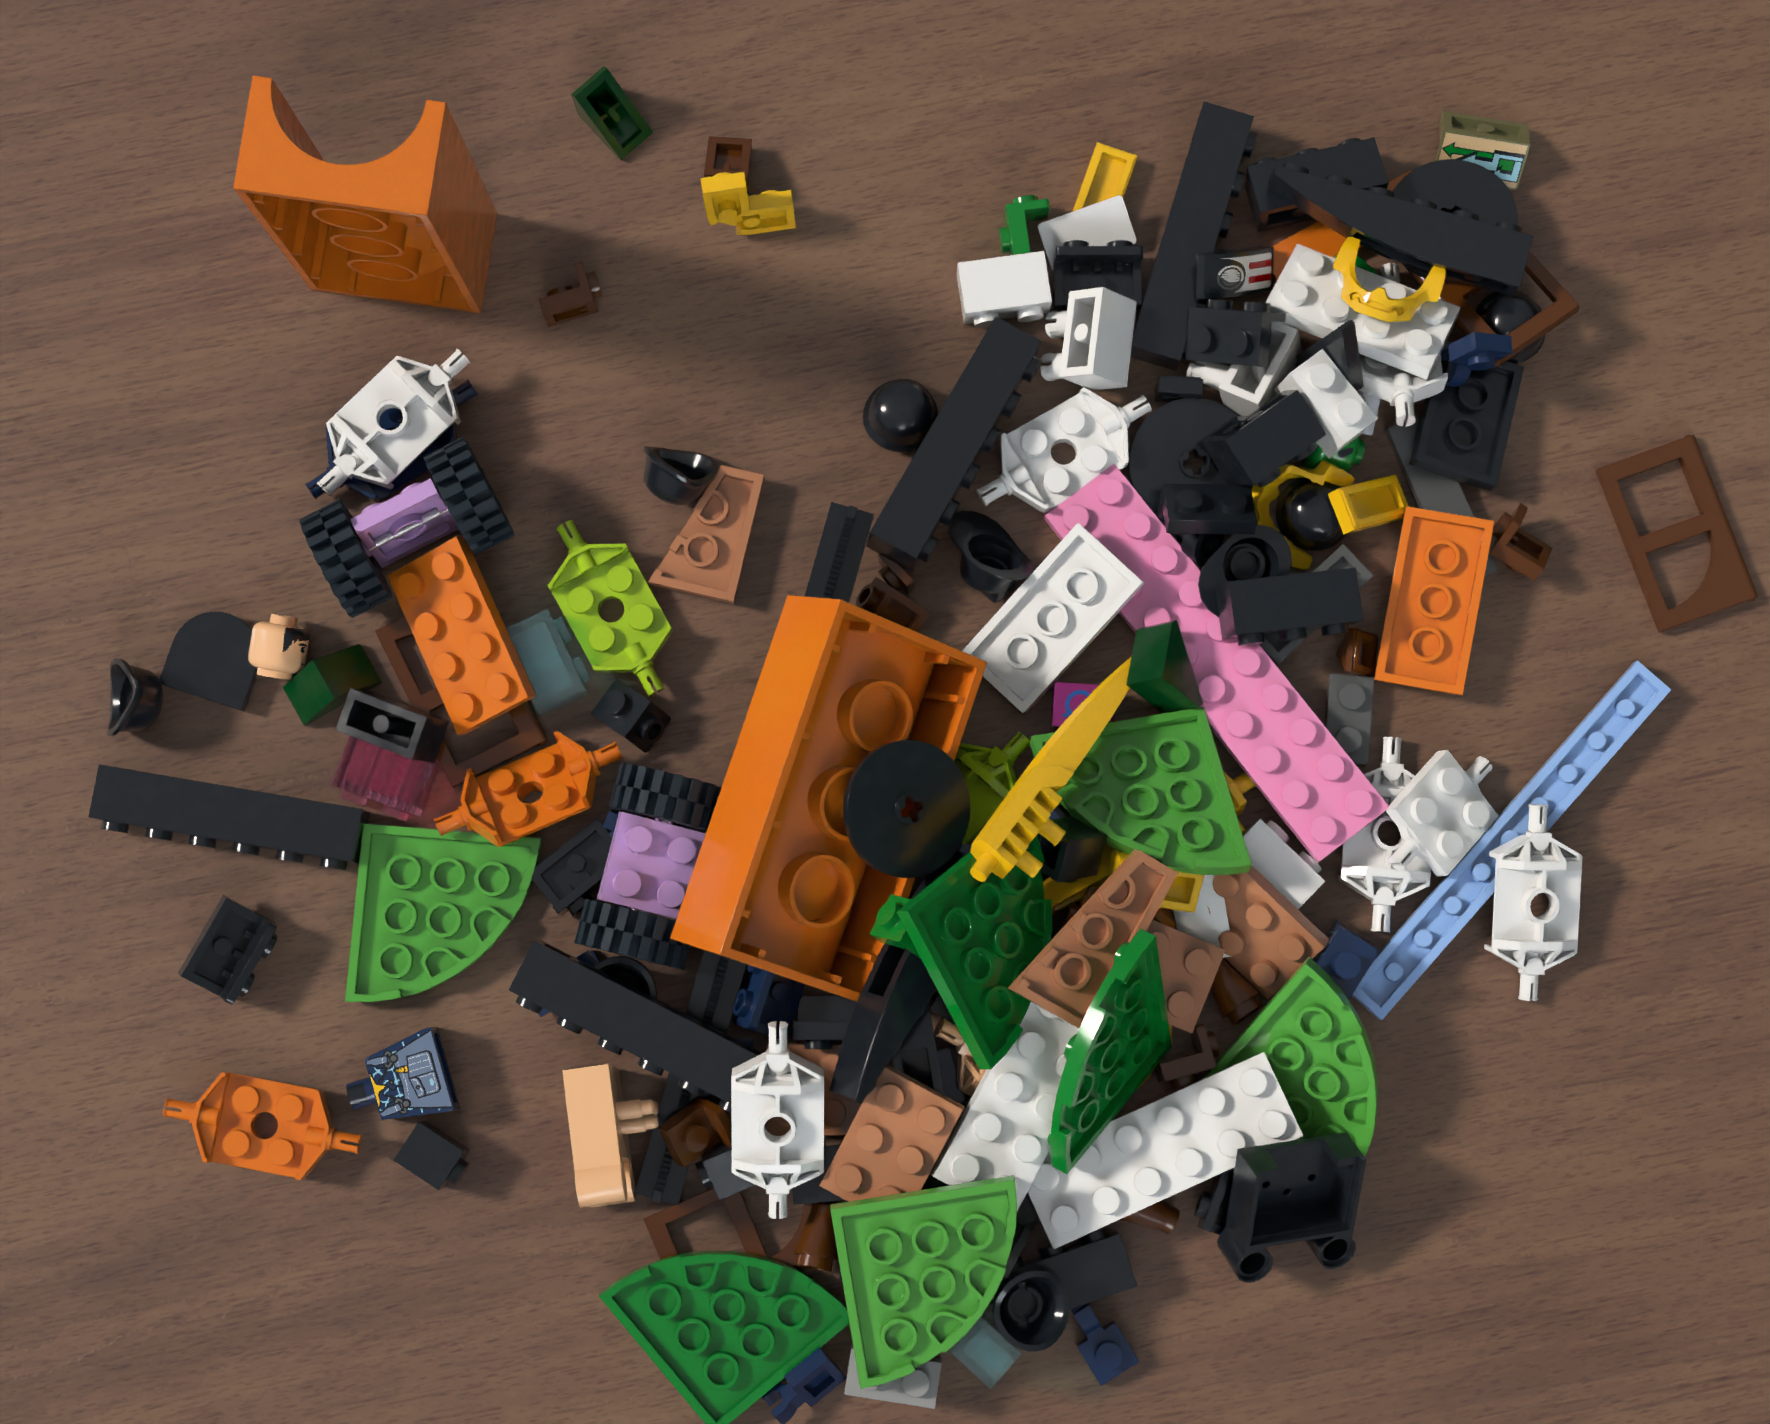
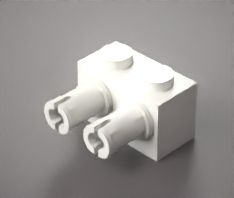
M1104 287L1069 291L1067 310L1051 311L1046 317L1048 321H1056L1055 323L1045 324L1048 336L1052 339L1064 337L1062 353H1046L1042 356V363H1051V365L1040 366L1042 377L1046 381L1065 379L1091 390L1127 387L1137 301Z
M1272 322L1268 367L1236 364L1227 366L1222 363L1194 361L1196 364L1190 362L1186 377H1201L1204 385L1220 392L1223 405L1230 408L1237 415L1248 416L1278 395L1274 389L1295 367L1297 363L1296 356L1302 353L1299 330L1281 322Z

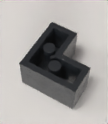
M1286 390L1250 415L1233 417L1200 442L1228 485L1251 486L1257 484L1260 488L1277 479L1282 474L1279 468L1291 459L1294 462H1298L1312 454L1317 449L1315 442L1324 437L1326 433L1299 391Z

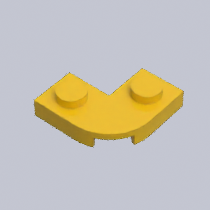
M722 172L712 177L700 178L706 216L711 226L718 222L736 226L737 235H752L796 228L791 190H768L759 195L748 196L744 172L733 174Z

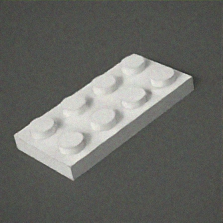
M1297 244L1265 302L1271 303L1270 312L1286 313V320L1281 323L1319 338H1324L1348 320H1353L1360 354L1427 380L1457 320L1461 307L1441 299L1438 302L1426 301L1420 305L1410 321L1386 322L1354 311L1341 299L1343 275L1333 268L1335 258ZM1359 267L1356 268V277L1360 285L1368 291L1383 287L1386 289L1388 297L1393 299H1402L1417 291Z
M1077 523L962 652L986 661L987 665L983 677L1023 714H1027L1145 583L1089 531Z

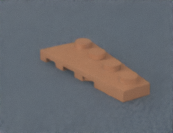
M1134 849L1013 981L1008 989L1079 1029L1097 991L1114 965V957L1118 948L1123 943L1130 942L1140 928L1147 931L1178 873L1144 852Z

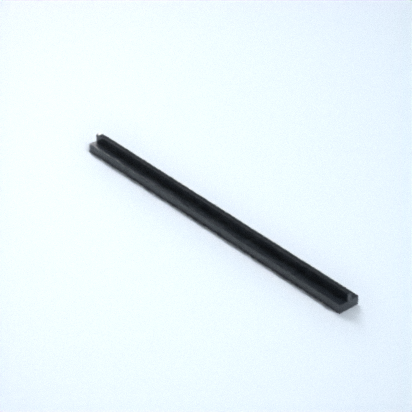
M831 502L804 597L841 599L848 603L850 602L874 514L858 510L857 507L850 505L848 507ZM704 950L686 1014L727 1034L733 1014L734 1001L739 993L746 964ZM669 1072L659 1106V1114L657 1115L659 1126L697 1098L702 1097L708 1100L710 1093L705 1091L703 1096H698L683 1089L678 1085L680 1078ZM658 1127L652 1131L635 1194L652 1198L651 1201L659 1203L664 1201L678 1205L689 1165L683 1168L674 1162Z

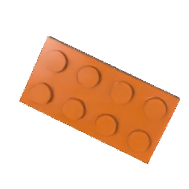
M1406 506L1374 681L1463 696L1494 527L1493 520Z
M455 536L387 575L457 735L467 734L536 697L474 555L463 536Z

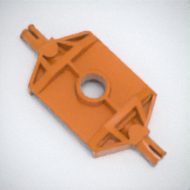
M556 731L554 736L557 743L478 777H475L472 768L467 769L460 800L462 805L458 806V809L434 818L440 835L443 836L466 825L468 831L474 830L495 846L501 847L590 809L593 803L596 777L601 775L598 768L623 759L616 741L593 752H586L584 747ZM540 791L543 793L536 802H522L524 797L531 792Z
M221 1072L198 1101L190 1103L167 1098L164 1106L178 1108L181 1111L169 1108L163 1109V1117L187 1120L192 1124L202 1162L206 1163L215 1162L293 1177L295 1180H303L328 1150L338 1149L358 1154L361 1145L345 1143L344 1141L362 1143V1135L337 1131L338 1128L333 1127L323 1090L230 1072ZM264 1112L274 1115L278 1122L277 1131L270 1138L261 1137L255 1129L257 1117Z

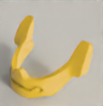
M1348 237L1341 246L1333 268L1343 275L1341 299L1354 311L1386 322L1410 321L1422 303L1426 301L1438 302L1446 279L1445 268L1433 265L1423 285L1416 292L1402 299H1393L1388 297L1386 289L1383 287L1368 291L1360 285L1356 277V258L1360 240Z
M1321 460L1314 469L1285 464L1279 468L1282 474L1277 479L1260 488L1257 484L1253 485L1251 489L1257 524L1272 527L1279 532L1269 515V504L1278 497L1279 485L1288 479L1301 477L1308 478L1312 483L1324 485L1327 482L1346 487L1352 485L1355 478L1325 460ZM1284 536L1290 546L1291 566L1299 569H1308L1313 560L1312 556L1295 546L1293 542Z

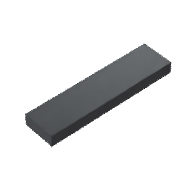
M1421 414L1415 417L1416 421L1411 426L1405 427L1404 421L1403 426L1396 424L1387 428L1385 434L1420 509L1474 517L1457 480L1409 465ZM1490 551L1484 578L1498 571Z

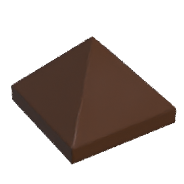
M1349 628V633L1345 634L1336 652L1345 672L1358 676H1375L1377 635L1357 628Z

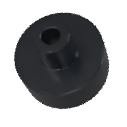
M1178 533L1177 540L1182 543L1181 550L1195 564L1204 566L1207 560L1223 544L1224 534Z

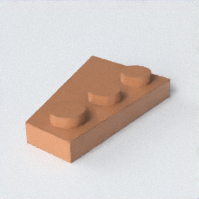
M721 465L716 477L710 482L693 509L694 512L669 547V551L662 563L650 577L649 585L735 604L765 480L764 475Z

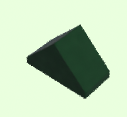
M604 66L571 94L579 117L620 160L625 158L653 133L615 78Z
M1177 620L1136 630L1126 683L1128 687L1162 714L1203 705Z
M357 644L312 660L283 689L303 725L307 726L344 705L350 688L368 691L381 684L382 681L362 645Z

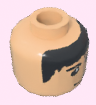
M271 614L270 622L261 621L254 625L248 661L251 665L257 667L258 675L291 680L293 673H299L306 666L310 634L306 629L296 626L298 618Z

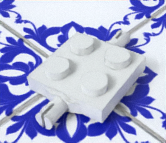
M1448 750L1437 751L1386 809L1387 814L1398 826L1401 838L1403 839L1401 846L1388 858L1389 863H1394L1392 865L1393 868L1398 871H1404L1412 859L1418 856L1426 862L1436 876L1449 875L1499 817L1482 795L1478 786L1483 778L1493 769L1492 764H1488L1489 760L1479 756L1467 771H1464Z

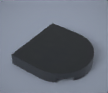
M206 612L193 617L179 629L172 642L159 679L161 685L245 712L258 676L257 667H254L248 661L252 629L241 619L224 612Z

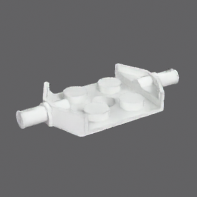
M1390 263L1384 264L1380 269L1382 277L1400 283L1399 266L1393 263L1391 268ZM1359 353L1364 386L1359 391L1388 401L1390 406H1395L1396 423L1399 426H1403L1404 420L1405 427L1413 425L1416 421L1413 403L1442 392L1448 379V373H1443L1441 354H1439L1428 379L1425 380Z
M456 349L438 367L436 364L429 366L396 356L326 422L336 459L333 461L336 466L317 484L329 496L348 478L351 479L352 477L392 489L394 485L391 482L454 422L457 425L461 423L450 384L452 379L467 364L471 363L459 349ZM389 408L399 409L403 414L402 423L394 430H385L381 428L379 423L381 414Z
M1083 387L1080 389L1079 394L1007 435L1005 432L1001 434V474L994 481L980 489H976L978 496L982 497L981 501L987 506L1006 493L1008 496L1013 494L1042 513L1048 512L1111 465L1115 464L1119 470L1128 465L1127 428L1130 427L1132 421L1152 411L1149 402L1146 404V397L1141 395L1122 408L1120 406L1116 407ZM1058 443L1071 445L1076 453L1075 459L1065 465L1055 462L1051 456L1052 447Z
M1383 737V756L1380 768L1364 774L1388 806L1415 777L1414 774L1404 769V764H1400L1402 738ZM1385 811L1343 844L1341 875H1338V881L1371 900V905H1373L1371 931L1390 933L1391 906H1395L1397 900L1429 887L1431 869L1418 856L1412 859L1404 871H1398L1392 867L1394 863H1389L1388 858L1401 846L1403 839L1400 838L1395 846H1387L1380 841L1378 828L1384 821L1394 822Z
M1529 804V820L1526 834H1522L1489 852V856L1496 859L1492 944H1485L1484 949L1518 968V973H1520L1518 999L1524 1001H1537L1538 976L1545 975V970L1577 954L1583 856L1553 839L1552 833L1546 831L1548 805ZM1545 893L1549 901L1548 908L1544 914L1535 917L1531 912V901L1536 895Z
M777 1021L768 1023L769 1048L766 1052L732 1068V1173L766 1189V1194H769L768 1216L776 1219L777 1202H779V1219H783L788 1216L787 1194H789V1189L824 1173V1068L790 1052L787 1048L788 1023L780 1021L779 1039H777ZM773 1117H782L789 1122L791 1128L782 1136H774L767 1132L764 1125Z

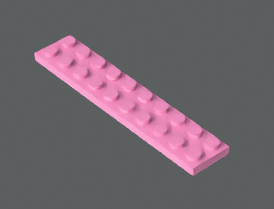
M1115 464L1111 465L1045 515V521L1061 541L1077 523L1081 524L1145 583L1119 612L1135 634L1136 630L1142 627L1177 620L1203 701V705L1199 707H1204L1210 729L1317 864L1386 811L1389 807L1388 804L1259 644L1238 646L1237 638L1222 640L1219 618L1207 610L1200 598L1198 587L1200 570L1181 550V546L1170 533H1166L1165 526Z

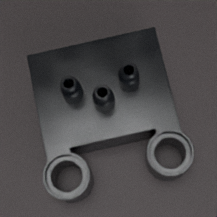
M1346 1132L1237 1150L1226 1227L1220 1233L1217 1244L1240 1281L1245 1283L1259 1281L1270 1272L1273 1266V1257L1266 1248L1270 1246L1306 1241L1321 1265L1328 1269L1341 1267L1354 1256L1356 1243L1352 1236L1366 1159Z

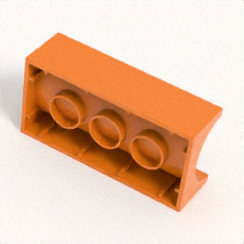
M253 75L233 189L310 290L481 314L497 212L446 102L426 100L421 119L414 131L399 147L389 154L367 163L352 165L334 164L324 161L274 80L268 77Z
M787 595L670 939L858 1002L876 958L884 943L870 935L876 922L877 913L887 902L890 894L909 898L915 878H900L883 874L865 863L854 850L848 838L843 818V803L848 781L857 765L871 751L883 744L898 740H917L929 743L944 751L954 761L987 662L841 599ZM905 801L906 806L900 812L902 816L909 817V811L914 808V803L912 801Z

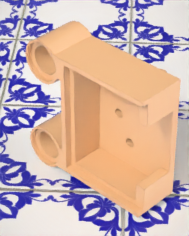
M610 1064L562 1070L575 1171V1186L580 1208L635 1202V1181L628 1134L646 1132L648 1129H655L659 1126L657 1117L659 1114L658 1103L651 1099L624 1101L620 1069Z

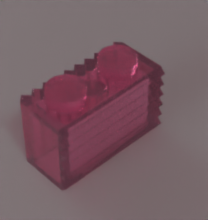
M350 736L331 785L342 789L339 797L341 799L365 807L367 800L370 799L384 804L381 813L406 822L409 814L417 817L422 816L439 768L431 763L411 760Z

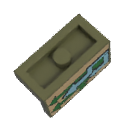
M1443 111L1439 123L1440 143L1435 161L1456 159L1476 163L1497 175L1508 189L1516 190L1519 186L1531 145L1528 125Z

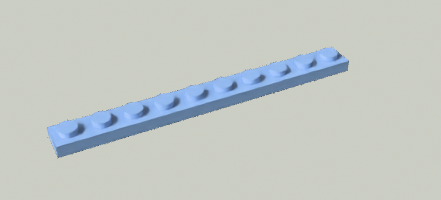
M1638 660L1633 662L1501 812L1499 817L1449 875L1443 878L1378 952L1352 997L1378 1020H1383L1494 893L1496 859L1490 857L1489 852L1522 834H1526V830H1528L1529 804L1548 805L1546 831H1548L1671 689Z

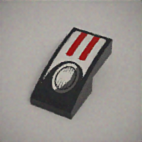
M1255 246L1237 251L1220 249L1197 254L1196 299L1237 297L1272 291L1274 247Z

